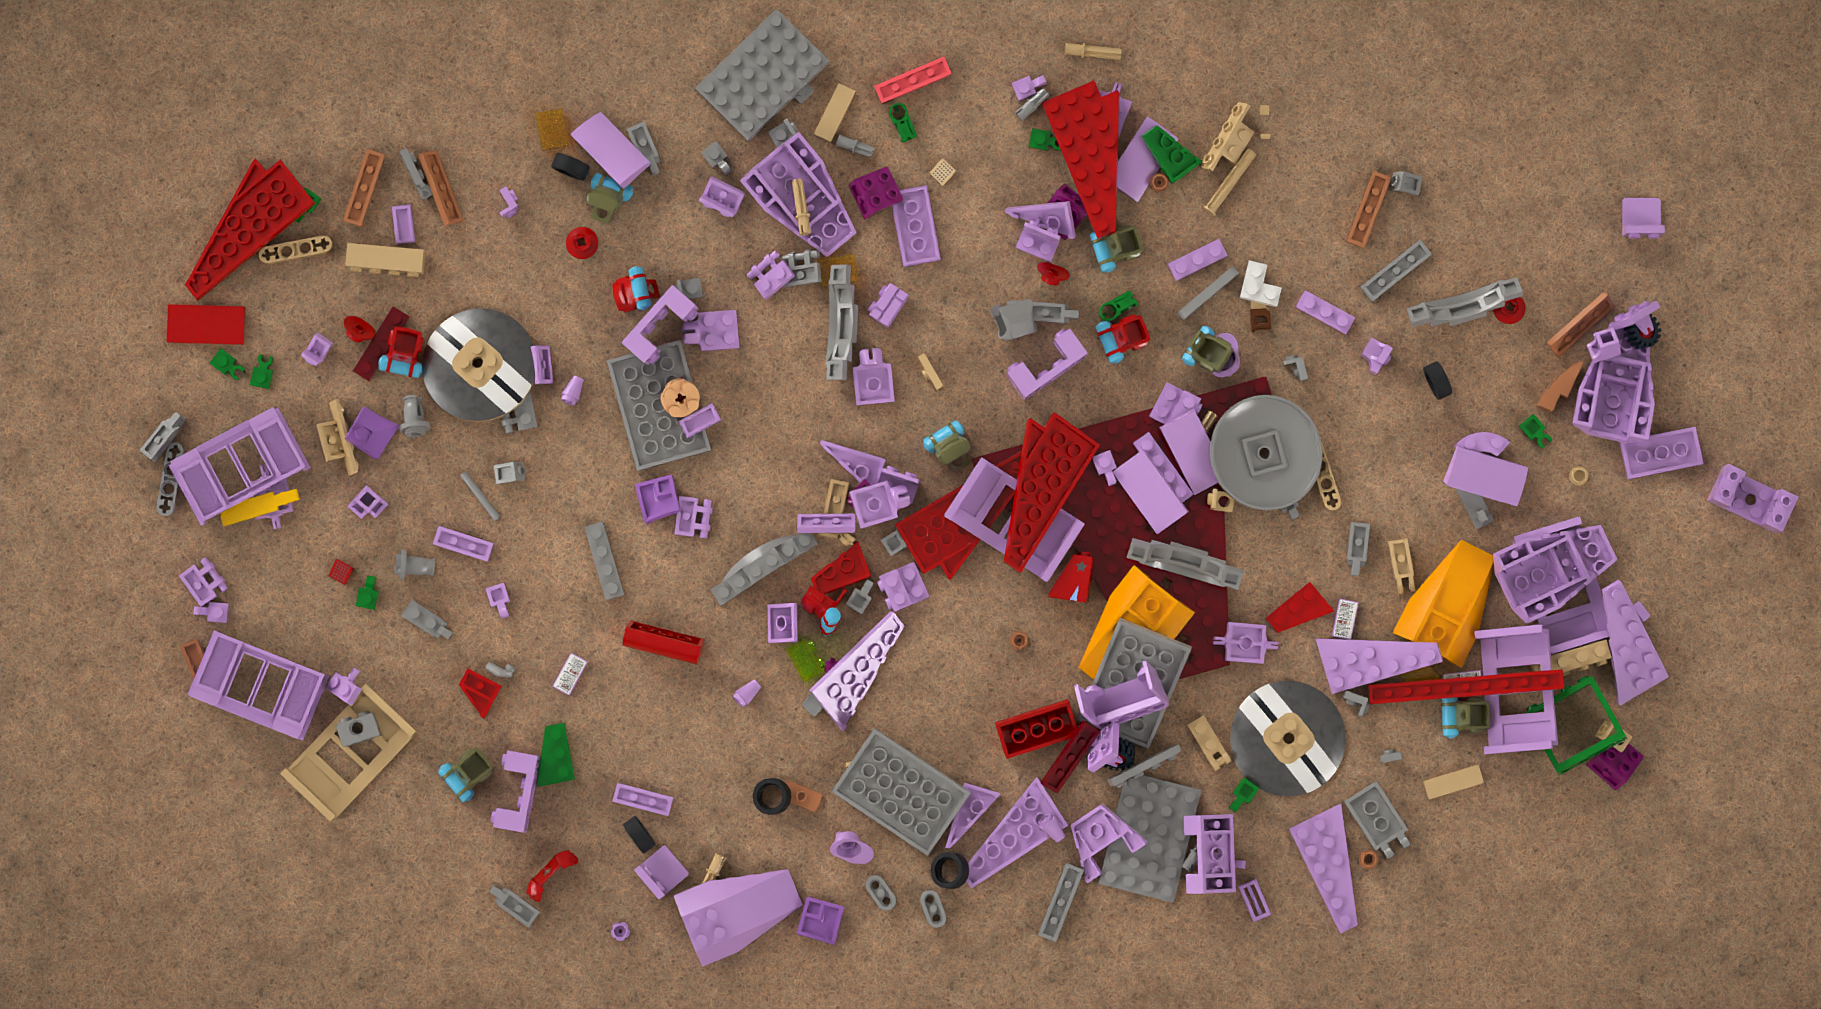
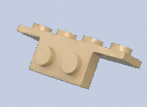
M1238 102L1233 107L1230 117L1222 126V131L1214 140L1209 153L1203 159L1201 165L1203 169L1213 171L1221 156L1236 165L1254 134L1253 130L1242 123L1244 116L1250 108L1249 104Z
M335 399L329 403L334 421L319 423L316 426L326 462L344 458L348 476H353L358 473L359 465L353 455V444L345 439L349 432L347 422L344 421L343 405L339 402V399Z

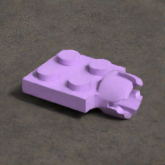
M736 310L700 312L697 315L696 321H687L682 324V333L693 332L682 336L684 344H698L701 351L739 348Z
M872 348L873 359L869 360L868 349L861 350L859 353L860 365L853 367L856 405L895 402L891 363L886 364L883 362L880 348Z
M887 481L850 491L860 529L898 518L897 510L910 505V496L899 498L900 495L908 492L906 486L889 487Z

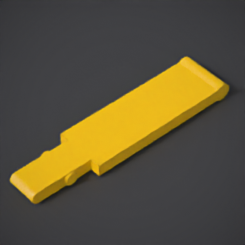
M297 489L283 491L276 495L274 492L246 499L220 513L223 527L278 511V506L288 505V503L298 501L300 498Z

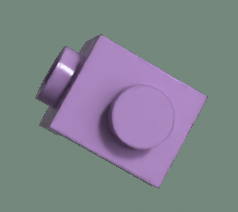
M504 187L500 192L509 207L499 213L503 218H510L517 214L516 210L519 207L515 200L518 198L512 189L509 191L507 187Z
M316 333L301 356L305 358L307 363L317 366L323 362L333 342L320 333Z

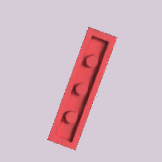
M941 57L875 85L874 88L881 104H884L952 75L945 57Z

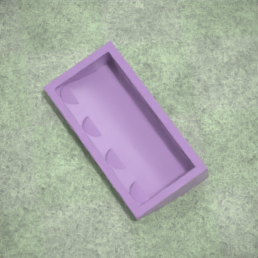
M601 112L585 121L570 134L623 190L651 164Z
M1146 117L1118 161L1117 190L1136 202L1139 201L1150 184V179L1153 178L1160 168L1142 140L1141 135L1153 126L1158 125L1178 141L1175 135L1149 117Z
M1456 446L1443 481L1447 486L1518 506L1526 481L1528 467Z

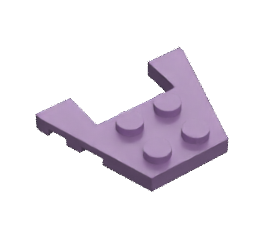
M1104 804L1099 805L1071 824L1076 848L1079 850L1081 857V867H1083L1085 872L1084 878L1086 883L1103 874L1093 855L1120 837L1124 839L1132 853L1148 844L1147 840Z

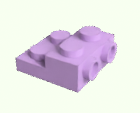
M1166 382L1149 417L1165 425L1193 409L1198 415L1203 404L1199 403L1201 398Z
M915 562L879 576L880 581L877 583L881 592L885 591L888 598L885 601L889 610L893 609L896 612L930 597Z

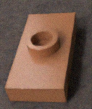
M198 638L179 645L193 680L204 656Z
M787 780L786 784L791 790L790 802L816 813L823 795Z

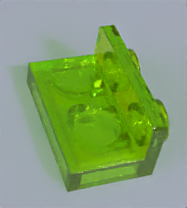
M806 638L786 648L803 683L823 673L822 668L825 667L820 657L816 658L813 653L816 648L812 641H807Z

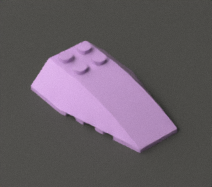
M797 132L783 142L740 180L764 211L826 257L856 234L824 162L800 132ZM795 179L803 180L807 210L810 214L809 222L812 233L806 236L799 235L798 220L795 218L797 212L792 181Z
M1621 328L1615 330L1620 344L1621 355L1596 363L1591 362L1578 390L1572 424L1591 436L1622 443L1645 442L1649 440L1655 406L1653 382L1651 379L1650 347L1635 349L1636 346H1630L1632 342L1627 343L1626 340L1629 338L1628 336L1624 337L1627 331Z
M1601 525L1529 537L1493 554L1497 580L1511 609L1526 624L1561 608L1617 560Z
M788 869L735 878L730 877L721 880H710L673 895L702 967L739 952L802 906Z

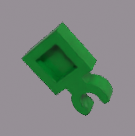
M1032 128L1028 148L1047 151L1048 146H1051L1056 151L1061 150L1060 147L1055 145L1056 137H1050V131Z
M221 348L209 363L224 375L229 371L231 377L235 380H239L235 375L236 370L239 369L245 372L242 366H235L236 359Z
M260 354L258 356L260 366L253 367L250 386L269 389L273 370H269L268 367L272 365L273 357L269 356V361L264 363L262 361L263 355Z
M1532 414L1518 426L1530 441L1536 438L1537 445L1541 449L1545 447L1541 442L1543 438L1547 439L1549 443L1552 441L1548 434L1542 432L1546 427L1535 414Z

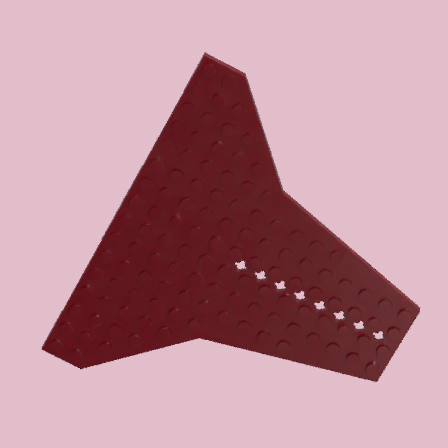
M1266 376L1197 395V397L1201 398L1199 403L1203 404L1197 415L1200 422L1208 411H1212L1218 416L1209 429V434H1207L1210 442L1216 424L1230 407L1253 396L1272 395ZM1153 408L1079 428L1080 431L1100 444L1094 456L1110 450L1117 468L1139 453L1133 443L1149 432L1190 488L1159 428L1164 424L1149 417ZM1023 444L972 458L973 466L975 468L981 457L996 466L1022 451ZM1091 459L1061 509L1085 524L1071 546L1076 548L1078 552H1089L1090 557H1095L1092 576L1106 601L1108 602L1110 595L1135 565L1175 599L1181 601L1195 612L1179 632V634L1183 633L1184 636L1187 635L1188 639L1185 640V644L1192 646L1189 654L1193 655V658L1190 659L1191 662L1187 663L1186 661L1179 679L1229 666L1230 661H1225L1224 645L1213 644V641H1220L1213 640L1214 636L1225 637L1227 632V586L1221 587L1144 565L1139 561L1127 558L1132 538L1148 543H1151L1152 540L1169 545L1171 542L1206 551L1208 556L1226 561L1225 511L1210 510V505H1207L1208 493H1212L1213 489L1221 492L1225 491L1219 483H1216L1202 492L1192 495L1183 502L1189 511L1159 534H1156L1154 529V533H1150V531L1145 530L1149 522L1118 479L1115 477L1116 484L1109 486L1105 475H1098ZM1014 496L1005 506V509L1012 512ZM1226 496L1220 497L1219 505L1225 507L1229 498ZM1163 578L1172 581L1168 589L1165 586H1161V583L1164 581Z

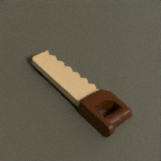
M1250 301L1251 332L1271 329L1269 309L1265 304ZM1254 317H1264L1267 322L1255 323Z

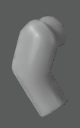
M489 662L485 670L497 677L510 678L514 675L515 667L507 664L505 669Z

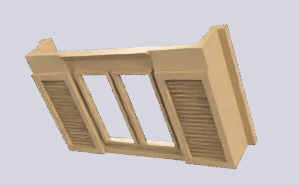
M367 684L361 688L362 691L353 705H348L289 768H285L280 773L330 822L336 819L416 735V730ZM365 711L375 713L382 736L372 739L382 751L369 764H366L349 746L342 747L340 738L335 734L337 732L336 725L340 724L341 719L347 717L355 719L359 717V713ZM357 723L356 725L363 730L362 724ZM330 738L364 769L350 785L317 754Z

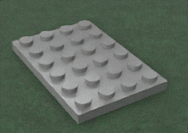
M775 9L695 89L749 142L830 61Z
M681 340L657 346L661 352L659 353L660 358L654 364H645L633 353L607 360L637 471L711 451L706 429L687 438L679 423V420L685 417H672L666 412L661 403V393H663L668 382L680 377L692 382Z
M1119 618L1092 685H1097L1104 690L1138 678L1137 673L1144 667L1143 661H1147L1156 670L1169 702L1192 646ZM1166 708L1121 723L1119 737L1149 749ZM1080 712L1079 717H1078L1077 720H1079V721H1081V722L1084 720V721H1086V722L1092 724V723H1091L1088 719H1086V718L1081 714V712Z
M875 727L831 791L927 856L971 793V791Z
M1144 775L1136 779L1131 777L1126 780L1127 784L1122 786L1116 815L1147 840L1148 844L1134 853L1130 851L1122 837L1108 845L1101 870L1103 874L1100 875L1098 884L1173 903L1190 835H1184V816H1194L1196 814L1201 790Z

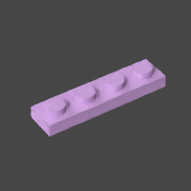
M1149 432L1133 443L1138 452L1143 449L1146 451L1182 503L1194 495Z

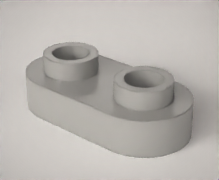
M878 875L870 876L866 881L867 891L880 909L885 911L891 910L896 904L894 894L882 877ZM873 881L879 883L878 888L874 889L871 886ZM884 897H888L890 899L889 904L886 905L883 903L882 900Z
M926 890L922 893L920 902L927 921L932 927H941L946 922V914L939 895L933 890ZM928 896H932L934 898V901L932 903L926 902V898ZM935 914L940 915V920L937 922L933 920Z

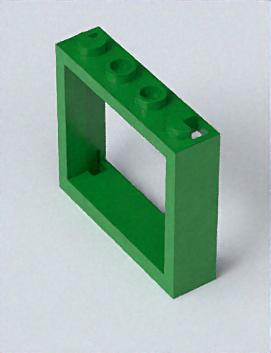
M1584 676L1578 680V684L1574 686L1568 685L1561 689V693L1554 696V705L1591 685L1617 733L1561 763H1558L1551 749H1544L1559 776L1628 739L1593 676ZM1544 702L1539 705L1535 703L1529 706L1524 714L1544 711Z

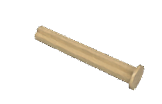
M1246 149L1208 204L1202 207L1212 216L1216 215L1215 212L1255 158L1256 154L1253 150Z

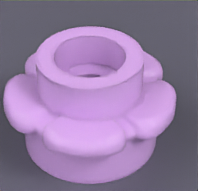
M616 922L612 926V937L618 941H623L630 935L629 926L625 922Z

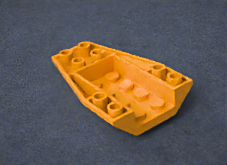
M1461 539L1409 599L1392 633L1408 642L1438 643L1444 660L1462 668L1476 640L1475 631L1480 630L1494 567L1493 555Z
M1134 565L1110 595L1078 668L1092 679L1095 678L1119 618L1175 639L1195 612L1181 601L1175 599Z

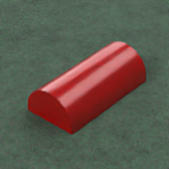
M630 620L625 629L622 646L698 665L705 639Z
M1069 699L994 722L1006 759L1071 739L1078 729Z

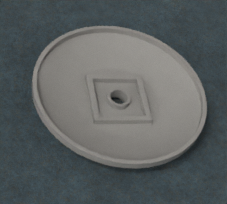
M1258 395L1236 403L1220 418L1211 438L1210 461L1218 483L1232 499L1252 509L1276 510L1296 503L1312 488L1321 469L1322 444L1315 424L1298 405L1278 396ZM1261 448H1265L1268 451L1266 459L1261 458L1259 455Z

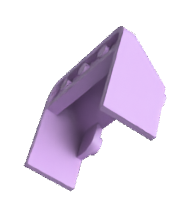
M1143 661L1144 667L1137 673L1138 678L1104 690L1097 685L1088 686L1086 690L1078 684L1074 685L1081 714L1099 729H1103L1113 721L1121 724L1162 710L1169 706V702L1156 670L1147 661Z

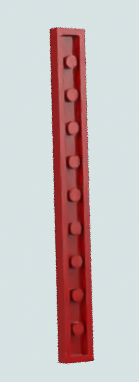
M1563 669L1376 684L1368 685L1370 705L1564 689Z

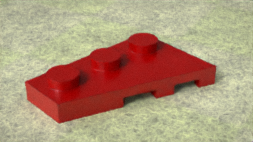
M859 542L854 543L846 552L840 554L832 563L811 577L814 588L824 594H828L871 578Z
M1309 582L1265 619L1279 633L1334 612V610L1312 583Z

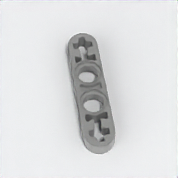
M1234 266L1228 269L1177 313L1179 317L1184 321L1201 307L1204 302L1214 296L1218 290H1221L1239 274L1238 270Z
M177 442L169 444L166 450L157 501V511L162 516L172 515L176 507L179 484L174 475L168 474L167 469L171 464L169 458H174V453L171 452V449H175L178 446V449L181 450L180 453L176 454V458L185 454L184 446ZM166 484H173L174 492L166 494L164 491ZM162 496L173 497L172 501L168 500V506L171 509L167 510L166 513L161 509V505L166 503V499H162Z

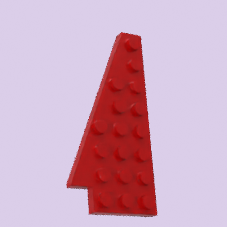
M1093 80L1042 102V105L1096 237L1100 240L1116 233L1120 94L1116 90L1101 97Z
M256 158L252 161L185 284L195 299L200 300L316 204L281 159L267 171Z
M1055 412L1051 414L1044 427L1032 418H1029L1026 423L1003 561L1018 573L1023 571L1100 444Z
M1022 451L999 463L996 467L1017 480ZM963 485L895 524L923 574L941 565L948 579H952L981 540L944 516ZM1008 485L1004 487L981 524L988 528L991 527L1014 496V489Z

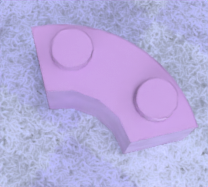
M1479 432L1464 437L1453 447L1456 449V446L1497 457L1510 442L1494 433Z

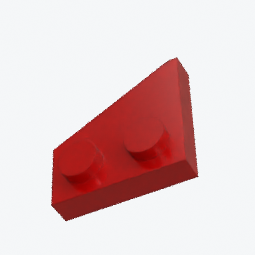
M467 668L459 683L460 688L472 705H474L480 716L485 719L502 686Z

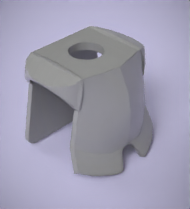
M1031 299L1007 301L1006 306L1000 307L996 304L990 309V313L994 317L999 329V339L1011 340L1035 333L1038 330V326L1034 322Z

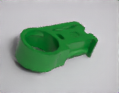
M902 103L893 104L889 109V117L893 125L897 124L895 127L900 139H903L900 141L903 143L914 139L916 132L906 106ZM897 105L902 106L905 110V117L903 119L899 117V120H896L892 116L891 109L894 107L895 112H899Z
M1127 291L1113 300L1104 303L1098 311L1100 319L1112 322L1122 313L1131 309L1133 305L1136 307L1138 303L1136 299H1133L1132 292ZM1104 306L1113 307L1110 309L1112 313L1115 311L1113 318H1105L1107 314H1102Z

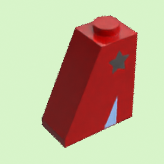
M1079 551V555L1073 554L1050 590L1048 597L1088 603L1095 557H1090L1089 552Z

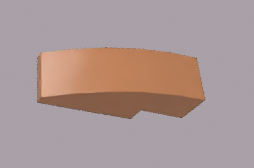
M1579 361L1559 375L1543 393L1536 407L1551 413L1559 397L1566 399L1583 362Z

